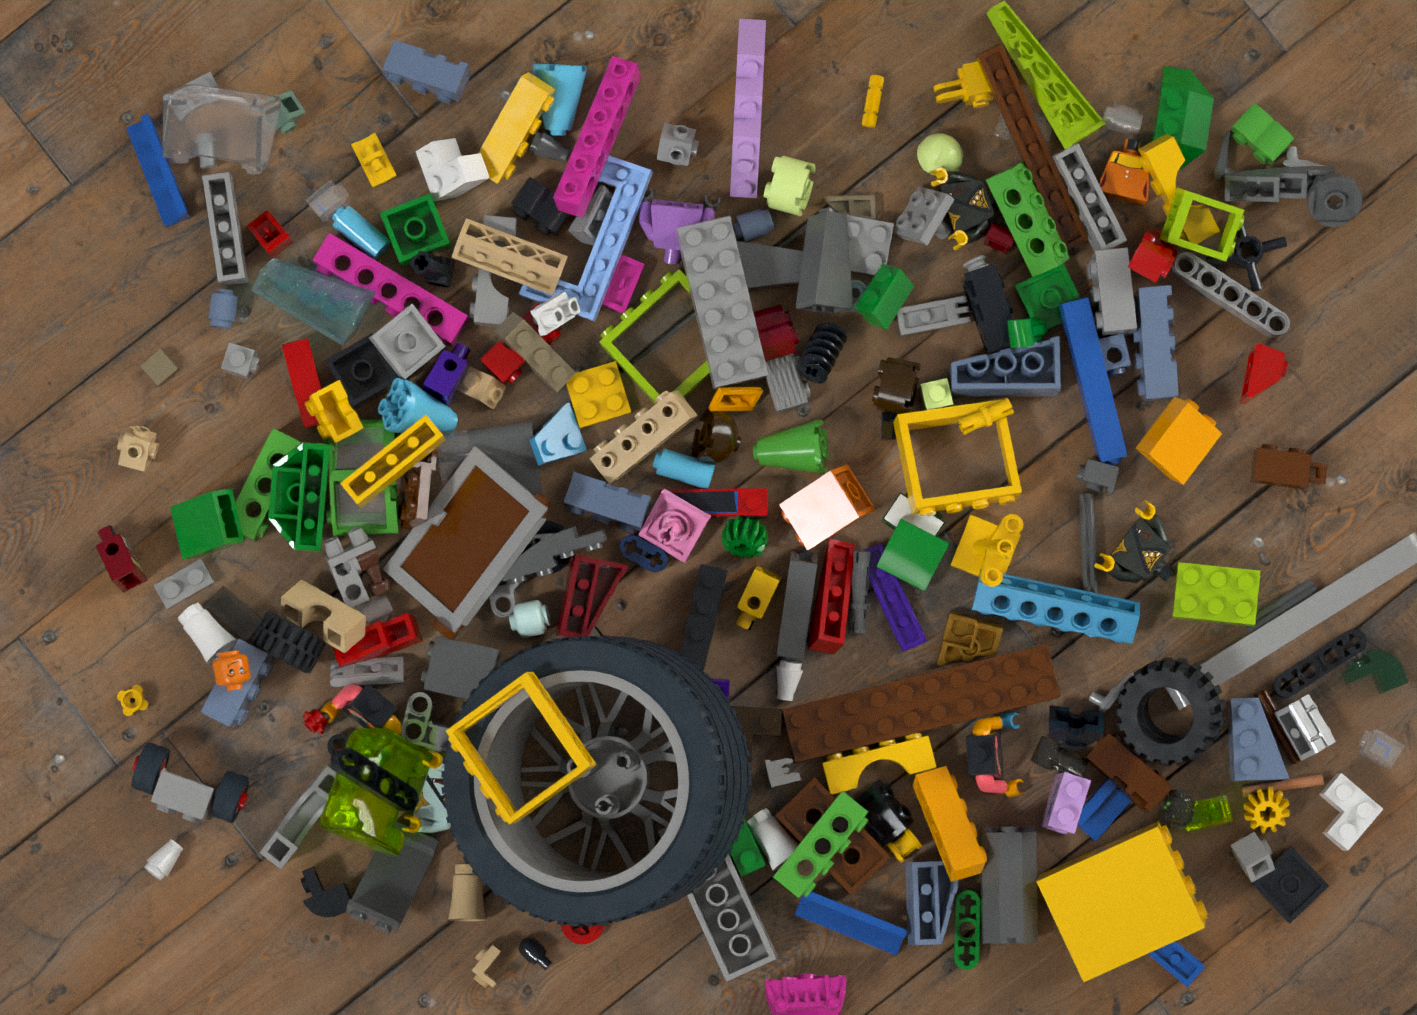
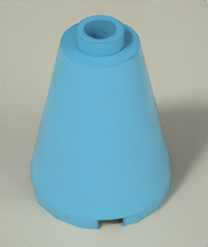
M533 64L534 76L556 89L552 95L555 98L552 106L547 112L543 111L542 113L545 130H550V135L565 136L566 130H572L587 66Z

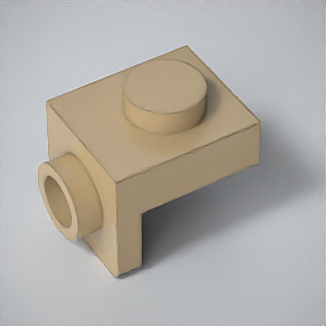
M469 366L457 390L494 409L501 400L506 386L494 377Z
M494 944L490 948L486 945L475 957L479 962L472 969L476 974L474 979L485 988L488 985L494 988L497 984L493 978L485 973L502 952Z

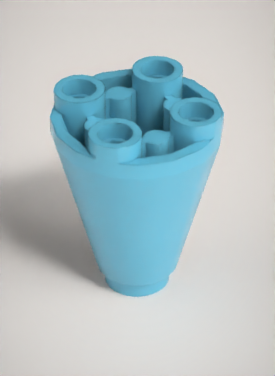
M400 378L394 379L386 399H382L378 407L379 414L383 415L382 419L385 429L395 433L405 432L425 415L429 417L442 434L453 432L458 421L457 413L453 412L450 407L413 382Z

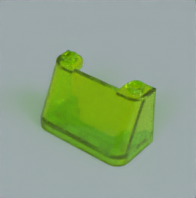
M388 728L356 729L349 736L345 748L356 750L407 784H409L410 779H420L428 773L430 767L424 765L422 761L430 762L433 757L430 752ZM345 756L342 757V759L345 761V764H344V765H352V766H353V765L355 764V763L350 764L349 762H347V761L345 760ZM363 766L361 769V777L364 781L369 777V770L366 766ZM336 772L320 819L322 829L389 856H399L404 845V834L402 831L394 828L400 811ZM383 779L381 782L383 793H387L389 790V783L386 779ZM396 794L395 796L404 798L405 794Z

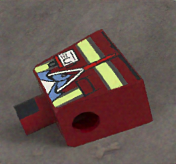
M111 525L100 529L98 535L102 542L97 544L96 548L112 582L124 593L148 581L128 541L121 534H116Z

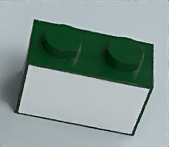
M901 492L881 520L882 523L895 531L900 519H903L937 536L945 524L941 520L943 515L936 511L935 515L929 517L927 515L920 516V514L912 515L908 494L904 495Z

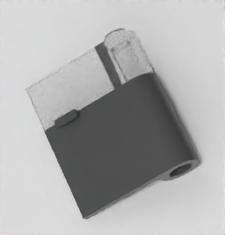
M532 421L443 434L446 441L437 447L443 488L475 446L530 493L535 495L538 492L543 495L538 463L529 441L534 436Z

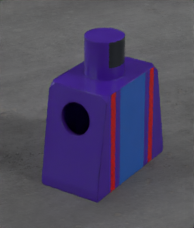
M456 343L451 353L444 350L424 382L423 390L449 407L458 391L457 388L468 370L466 358L471 350L461 343Z

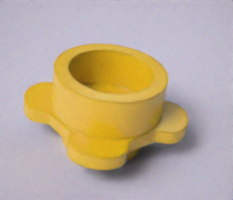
M134 685L132 689L118 693L117 699L121 701L124 715L132 716L134 712L138 710L144 711L148 708L149 703L143 697V688L141 686ZM131 698L135 699L134 703L130 702Z

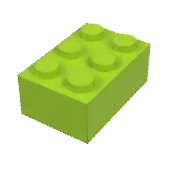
M1178 562L1172 619L1254 627L1261 571Z

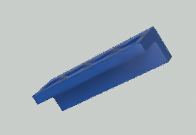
M146 114L140 116L141 122L128 126L126 129L163 224L167 228L191 217L154 122L150 115Z
M810 892L807 897L802 894L795 915L896 956L902 940L908 931L813 892Z

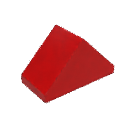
M268 210L247 225V228L272 259L293 243L290 236Z

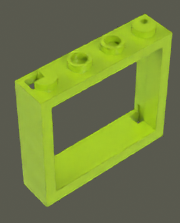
M680 269L675 273L673 271L667 273L660 280L662 285L655 292L653 289L646 292L640 299L642 303L636 309L630 307L620 317L623 320L615 328L613 325L609 326L600 335L603 338L600 341V346L655 405L657 404L655 398L660 394L612 343L678 283L691 295L687 277ZM707 361L674 391L678 390L684 398L692 393L710 376Z

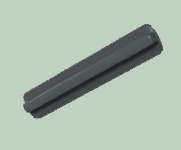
M1310 580L1304 581L1257 611L1254 627H1245L1251 633L1314 595L1317 592L1316 586Z

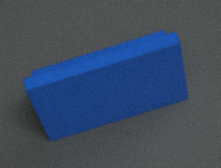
M1108 778L1083 805L1077 826L1094 841H1097L1132 800L1117 788V785Z

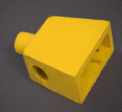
M759 565L754 569L737 606L738 609L742 610L736 622L737 625L751 630L756 618H763L782 576ZM752 596L760 599L758 606L751 604Z

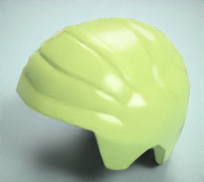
M935 133L925 137L919 144L917 158L923 170L928 173L937 168H943L946 171H959L963 162V151L958 141L952 136L944 133Z

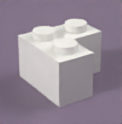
M455 138L433 141L416 151L433 201L457 198L490 179L481 153L462 156Z
M1342 773L1336 774L1319 794L1339 811V814L1322 833L1343 851H1348L1383 810L1380 805Z

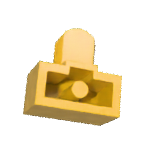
M978 61L963 64L962 68L957 69L958 80L940 83L933 87L935 93H943L936 96V102L939 104L962 99L966 106L973 105L974 108L988 106L989 101H992L994 98Z

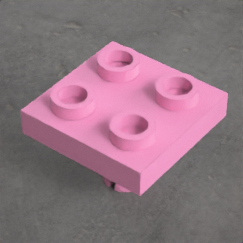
M664 489L638 536L685 563L711 516Z

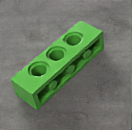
M1023 161L986 179L1032 277L1056 268L1070 259L1067 247L1056 230V224L1049 216L1044 205V199L1037 191L1032 180V174L1026 168ZM1016 190L1020 193L1021 198L1017 195ZM1039 239L1043 241L1044 246L1040 243Z
M274 428L235 502L243 536L255 542L258 537H264L269 527V523L266 521L269 514L270 492L262 493L260 485L264 480L272 479L273 459L278 455H286L302 443ZM252 504L261 505L262 511L258 517L252 518L248 515V508Z
M842 791L775 873L773 878L797 898L802 894L807 897L817 885L813 882L819 873L824 876L834 864L830 860L837 851L842 854L851 843L848 839L850 834L854 830L859 833L868 822V819L865 817L868 811ZM836 817L846 819L848 827L845 832L837 833L833 830L832 822ZM825 838L829 841L830 850L827 854L821 855L816 852L815 842L818 839ZM801 860H809L812 863L813 871L810 875L802 876L799 874L797 865Z

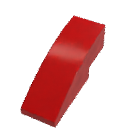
M308 337L282 344L304 428L319 424L316 417L311 416L308 412L305 402L310 400V395L323 389Z
M405 613L384 623L378 621L366 626L365 636L347 652L343 653L333 647L339 667H344L399 651L423 640L415 616Z

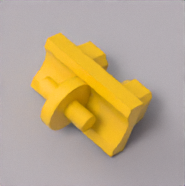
M376 133L351 144L373 188L397 177Z

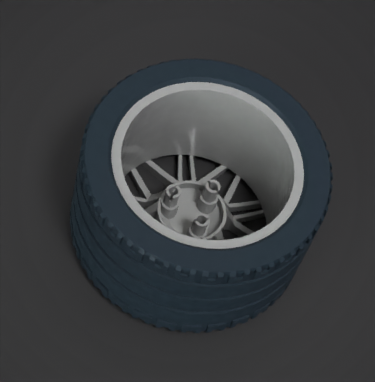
M621 636L565 637L553 639V641H544L525 648V652L519 651L513 654L509 659L502 661L500 667L493 668L485 678L478 682V688L473 689L467 701L463 702L461 713L455 717V724L526 672L535 673L554 702L576 688L584 725L567 717L565 718L572 729L581 735V742L597 764L553 796L533 820H531L528 814L516 824L509 825L507 821L504 822L501 816L496 814L495 808L497 806L492 799H487L479 788L481 783L476 775L472 776L466 770L463 764L465 759L461 753L455 752L452 749L450 741L446 742V756L443 757L442 761L445 767L444 771H441V778H444V787H441L442 794H445L443 806L447 810V823H450L452 830H450L451 835L455 836L458 843L456 846L465 855L463 859L466 863L470 864L475 876L479 875L482 878L481 882L493 890L492 893L497 897H503L505 903L513 905L520 912H529L531 917H538L546 922L557 921L559 925H606L652 912L681 900L694 892L693 889L703 885L715 873L714 869L723 864L724 859L733 849L731 848L732 843H735L739 837L740 829L744 825L743 817L748 812V800H750L751 793H748L749 786H752V780H750V770L752 769L751 764H748L750 752L747 750L746 735H743L741 731L743 726L738 721L735 709L731 708L728 704L730 700L720 690V686L714 684L711 681L712 678L701 670V667L697 664H691L690 659L680 655L673 649L667 650L665 646L648 640ZM595 683L608 685L622 691L608 717ZM586 684L589 685L601 721L597 736L595 735L582 687ZM525 689L464 732L517 810L525 805L521 786L550 787L556 783L521 781V772L560 771L567 775L577 767L572 758L568 761L535 726L542 714ZM629 696H632L646 707L643 730L632 741L615 736V723ZM655 717L659 721L661 727L653 732ZM664 731L666 732L669 741L663 746L644 754L640 751ZM530 733L558 766L521 768L524 749ZM672 746L674 754L665 753ZM656 761L676 762L678 789L661 792L649 787L650 770L648 764ZM570 792L574 802L583 810L582 819L544 839L536 827L566 793ZM677 797L676 805L674 806L666 799ZM642 801L658 803L673 813L671 821L669 822L648 808ZM630 812L643 820L649 854L637 864L616 827V818L625 816ZM596 818H598L602 834L592 867L588 869L585 868ZM654 820L667 828L658 844ZM586 827L578 865L563 857L549 845ZM609 836L629 868L628 870L618 873L597 871Z

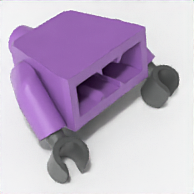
M650 188V195L643 197L639 208V223L647 238L654 241V247L665 249V263H680L681 252L676 235L677 228L714 220L715 210L718 209L721 200L719 196L716 204L708 202L709 194L705 196L703 204L654 199L653 189Z

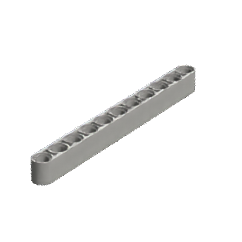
M1413 532L1319 590L1311 597L1200 664L1202 666L1200 671L1204 674L1209 672L1214 677L1210 680L1214 686L1221 685L1417 563L1416 533ZM1165 687L1179 710L1190 704L1182 693Z

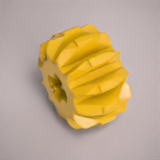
M1269 786L1267 791L1263 792L1261 787H1258V795L1249 793L1248 799L1250 802L1243 804L1244 810L1247 811L1244 814L1245 820L1251 821L1250 826L1252 829L1260 826L1263 834L1266 832L1267 827H1271L1272 832H1276V824L1285 826L1284 818L1290 816V810L1287 809L1290 805L1288 799H1282L1283 792L1280 790L1273 793V787ZM1266 807H1271V809L1267 810V813H1263Z

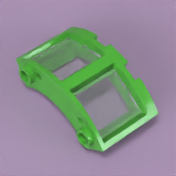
M383 419L360 420L363 429L337 443L331 441L330 438L324 440V444H330L329 482L331 508L327 509L326 512L327 525H332L333 536L348 535V530L359 525L366 534L399 533V506L396 482H393L385 489V497L383 490L361 509L340 484L397 438L395 432L385 429Z

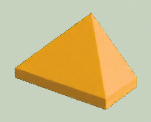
M719 387L715 390L708 408L710 411H752L763 389L761 387Z

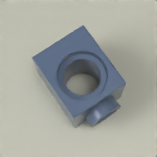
M1124 334L1099 339L1107 373L1110 374V377L1125 374V369L1131 366V361ZM1109 350L1117 351L1120 354V362H1110L1107 359V352Z

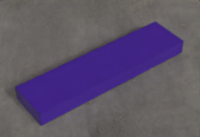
M879 543L864 550L871 552L869 582L903 653L927 642V639L898 577L876 567L885 550L883 544Z

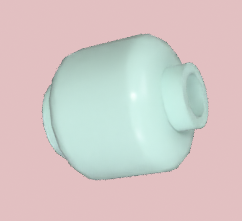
M539 600L519 603L514 606L513 615H509L512 631L517 630L522 638L543 634L547 631V626L551 625L548 607L546 604L542 605Z

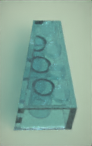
M273 258L260 270L251 290L342 346L356 334L376 293Z

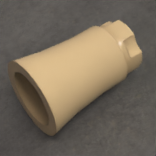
M470 864L455 865L451 907L448 916L450 921H486L482 878L479 875L475 876Z

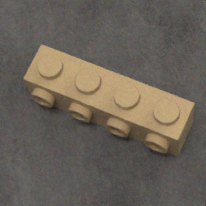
M666 390L655 398L656 405L651 409H648V407L643 408L634 416L635 422L630 426L626 423L614 432L616 437L610 442L605 440L594 448L596 453L589 459L609 484L617 482L698 416L678 390L670 393Z

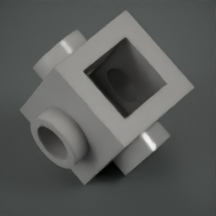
M664 123L657 160L670 162L674 165L688 166L691 156L696 157L699 141L694 140L696 129L688 128L684 125Z

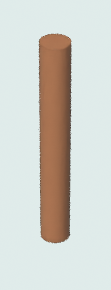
M1322 774L1243 786L1241 787V794L1243 798L1248 797L1249 793L1258 795V787H1261L1262 791L1266 792L1267 788L1271 786L1273 787V793L1279 790L1287 791L1324 785Z

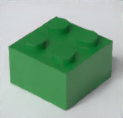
M430 193L380 213L402 268L410 265L412 257L416 256L419 251L436 255L452 248Z

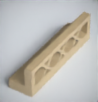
M466 218L451 258L554 295L568 256ZM467 230L477 232L481 237L475 238L467 235ZM493 241L504 242L506 247H499ZM519 251H528L532 256H523ZM544 260H552L559 263V266L555 268L547 265Z

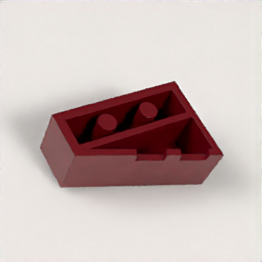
M573 555L571 557L555 636L564 638L589 636L628 566L581 555Z

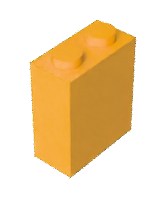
M1174 397L1137 445L1136 449L1169 479L1184 485L1222 433L1215 427L1217 424L1215 420L1206 414L1202 415L1198 412L1200 407L1189 398H1186L1184 401Z

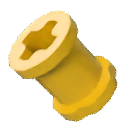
M908 828L905 830V834L894 843L889 842L887 844L889 850L901 864L905 862L904 858L915 849L923 847Z

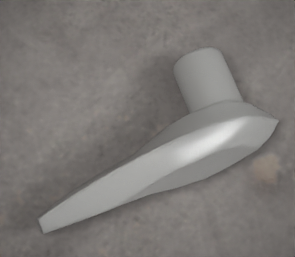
M1297 147L1286 148L1287 160L1283 164L1287 167L1324 166L1312 163L1309 160L1298 159Z
M1131 672L1116 687L1109 691L1106 697L1093 691L1089 701L1100 706L1099 711H1107L1118 701L1117 698L1119 692L1124 689V683L1134 673Z

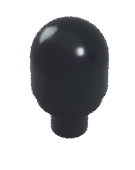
M526 937L521 940L519 952L529 963L533 965L538 963L545 971L553 964L545 956L547 951L537 939Z

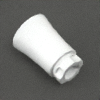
M198 602L189 606L178 617V620L184 626L183 629L196 644L207 664H212L213 660L218 658V653L230 651L237 643V639L229 634Z
M768 808L759 811L746 822L752 831V836L762 849L773 871L780 868L799 845L781 825L775 815L772 816Z

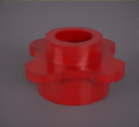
M312 709L310 712L305 711L302 716L305 727L313 734L317 732L322 735L325 730L324 728L328 725L325 717L316 709Z

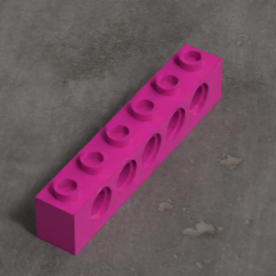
M612 56L553 197L559 211L581 218L584 217L640 82L641 75L637 63Z
M331 233L328 234L312 260L317 265L316 271L330 278L331 274L340 279L339 284L351 292L354 288L364 293L362 295L364 300L373 305L379 302L386 307L385 312L393 317L404 310L407 302L413 299L420 302L418 311L428 324L429 317L432 314H441L443 316L442 323L438 326L430 324L429 326L444 345L447 343L453 347L469 321L468 315ZM343 258L349 259L351 265L347 270L340 271L337 269L339 260ZM365 272H370L374 275L373 281L368 285L360 283V276ZM394 286L397 288V293L393 298H385L382 294L384 288Z

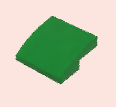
M900 519L876 567L925 591L949 543Z

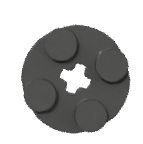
M1331 173L1315 178L1307 194V205L1311 215L1320 224L1327 227H1340L1349 223L1348 220L1354 215L1356 217L1360 212L1362 194L1352 177L1340 173ZM1332 195H1338L1339 198H1342L1334 206L1328 201Z

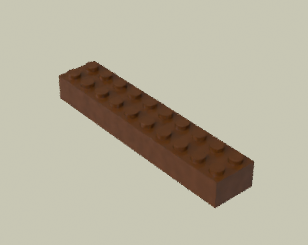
M1048 644L782 709V715L794 763H799L1057 699L1061 695Z

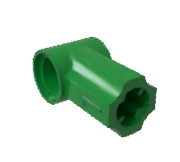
M1039 317L1007 321L1010 348L1035 345L1034 342L1041 341L1043 336L1048 333L1047 324L1043 323Z

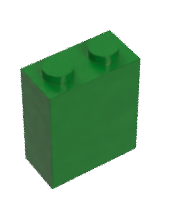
M232 489L211 491L170 507L182 560L204 557L245 542Z

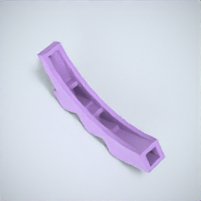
M739 19L730 197L757 198L766 20Z

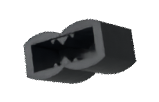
M530 176L511 202L515 208L514 214L524 221L528 218L537 223L535 228L546 236L550 233L557 236L571 216V214L557 209L553 198L555 193Z

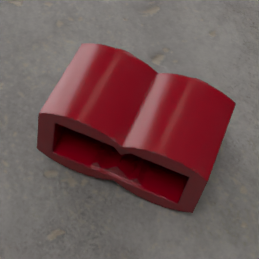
M780 304L753 312L765 361L796 353L795 344L799 343L796 329H790L793 326L789 310L784 311Z

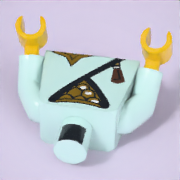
M431 749L428 752L432 753V760L430 762L422 761L429 769L419 795L418 805L414 810L413 816H404V818L410 819L411 822L409 828H402L406 832L432 834L451 827V824L447 823L446 817H448L447 810L443 806L445 794H442L441 787H444V778H441V771H444L445 764H442L443 757Z

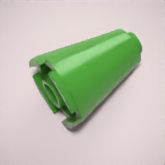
M814 420L758 438L757 444H753L754 459L759 460L760 465L826 474L828 466L823 467V460L829 459L826 429H820V426L824 424L823 420Z

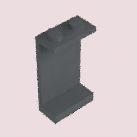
M390 818L352 900H349L346 912L350 913L349 916L358 922L364 923L367 921L374 924V927L382 933L389 934L392 932L397 934L436 853L439 840L421 832L411 833L403 831L402 828L409 827Z

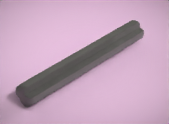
M1082 493L1079 495L1083 591L1098 594L1097 568L1094 567V564L1097 563L1094 495L1092 493Z

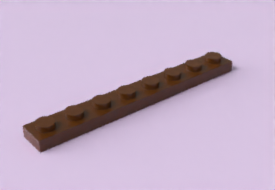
M997 44L975 55L1018 153L1026 168L1030 170L1035 187L1042 195L1048 214L1054 220L1056 230L1061 240L1065 243L1067 250L1088 240V236L1003 45Z

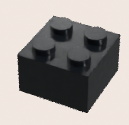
M372 333L325 360L336 380H340L348 396V401L355 411L390 391L392 382L398 378L394 369L369 339Z

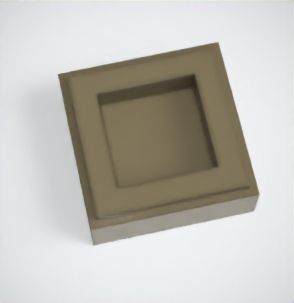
M161 348L140 365L158 387L179 371Z

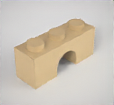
M300 580L281 596V617L301 628L312 621H323V641L343 653L347 652L365 636V615L304 580Z

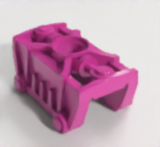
M800 974L794 977H782V980L765 979L766 1000L772 1015L841 1014L846 995V975H837L829 978V975Z

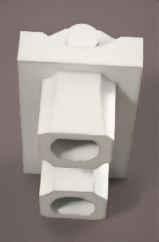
M561 292L536 306L530 312L533 316V322L539 326V335L543 336L574 318L580 312V307L575 297L568 298L566 292Z

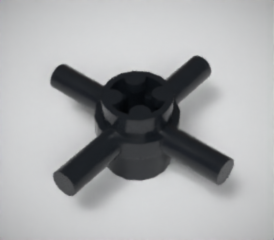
M1243 223L1242 228L1236 233L1235 249L1232 255L1228 256L1227 261L1211 256L1206 257V260L1211 266L1233 261L1237 266L1246 268L1252 292L1263 289L1256 267L1262 259L1263 253L1287 247V241L1285 236L1260 242L1256 237L1247 235L1245 224ZM1246 245L1248 250L1252 248L1254 250V254L1247 259L1241 256V246Z

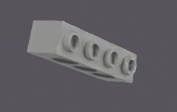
M1079 143L1052 156L1093 251L1109 250L1127 241Z
M229 172L202 176L218 282L222 287L249 283L233 177Z

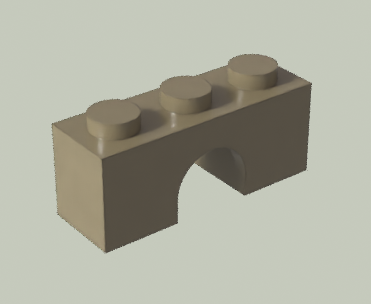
M514 312L494 331L530 365V368L546 385L556 392L576 374L538 333Z

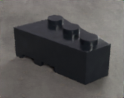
M994 263L964 273L961 284L968 298V304L986 355L1010 348L1007 321L1013 320L1011 316L1013 308L1009 298L1005 297L1003 279L997 271L996 264Z

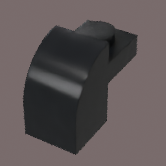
M315 867L302 871L304 877L300 880L306 893L311 892L313 896L303 901L308 910L321 917H336L346 913L349 900H352L346 883L325 891Z

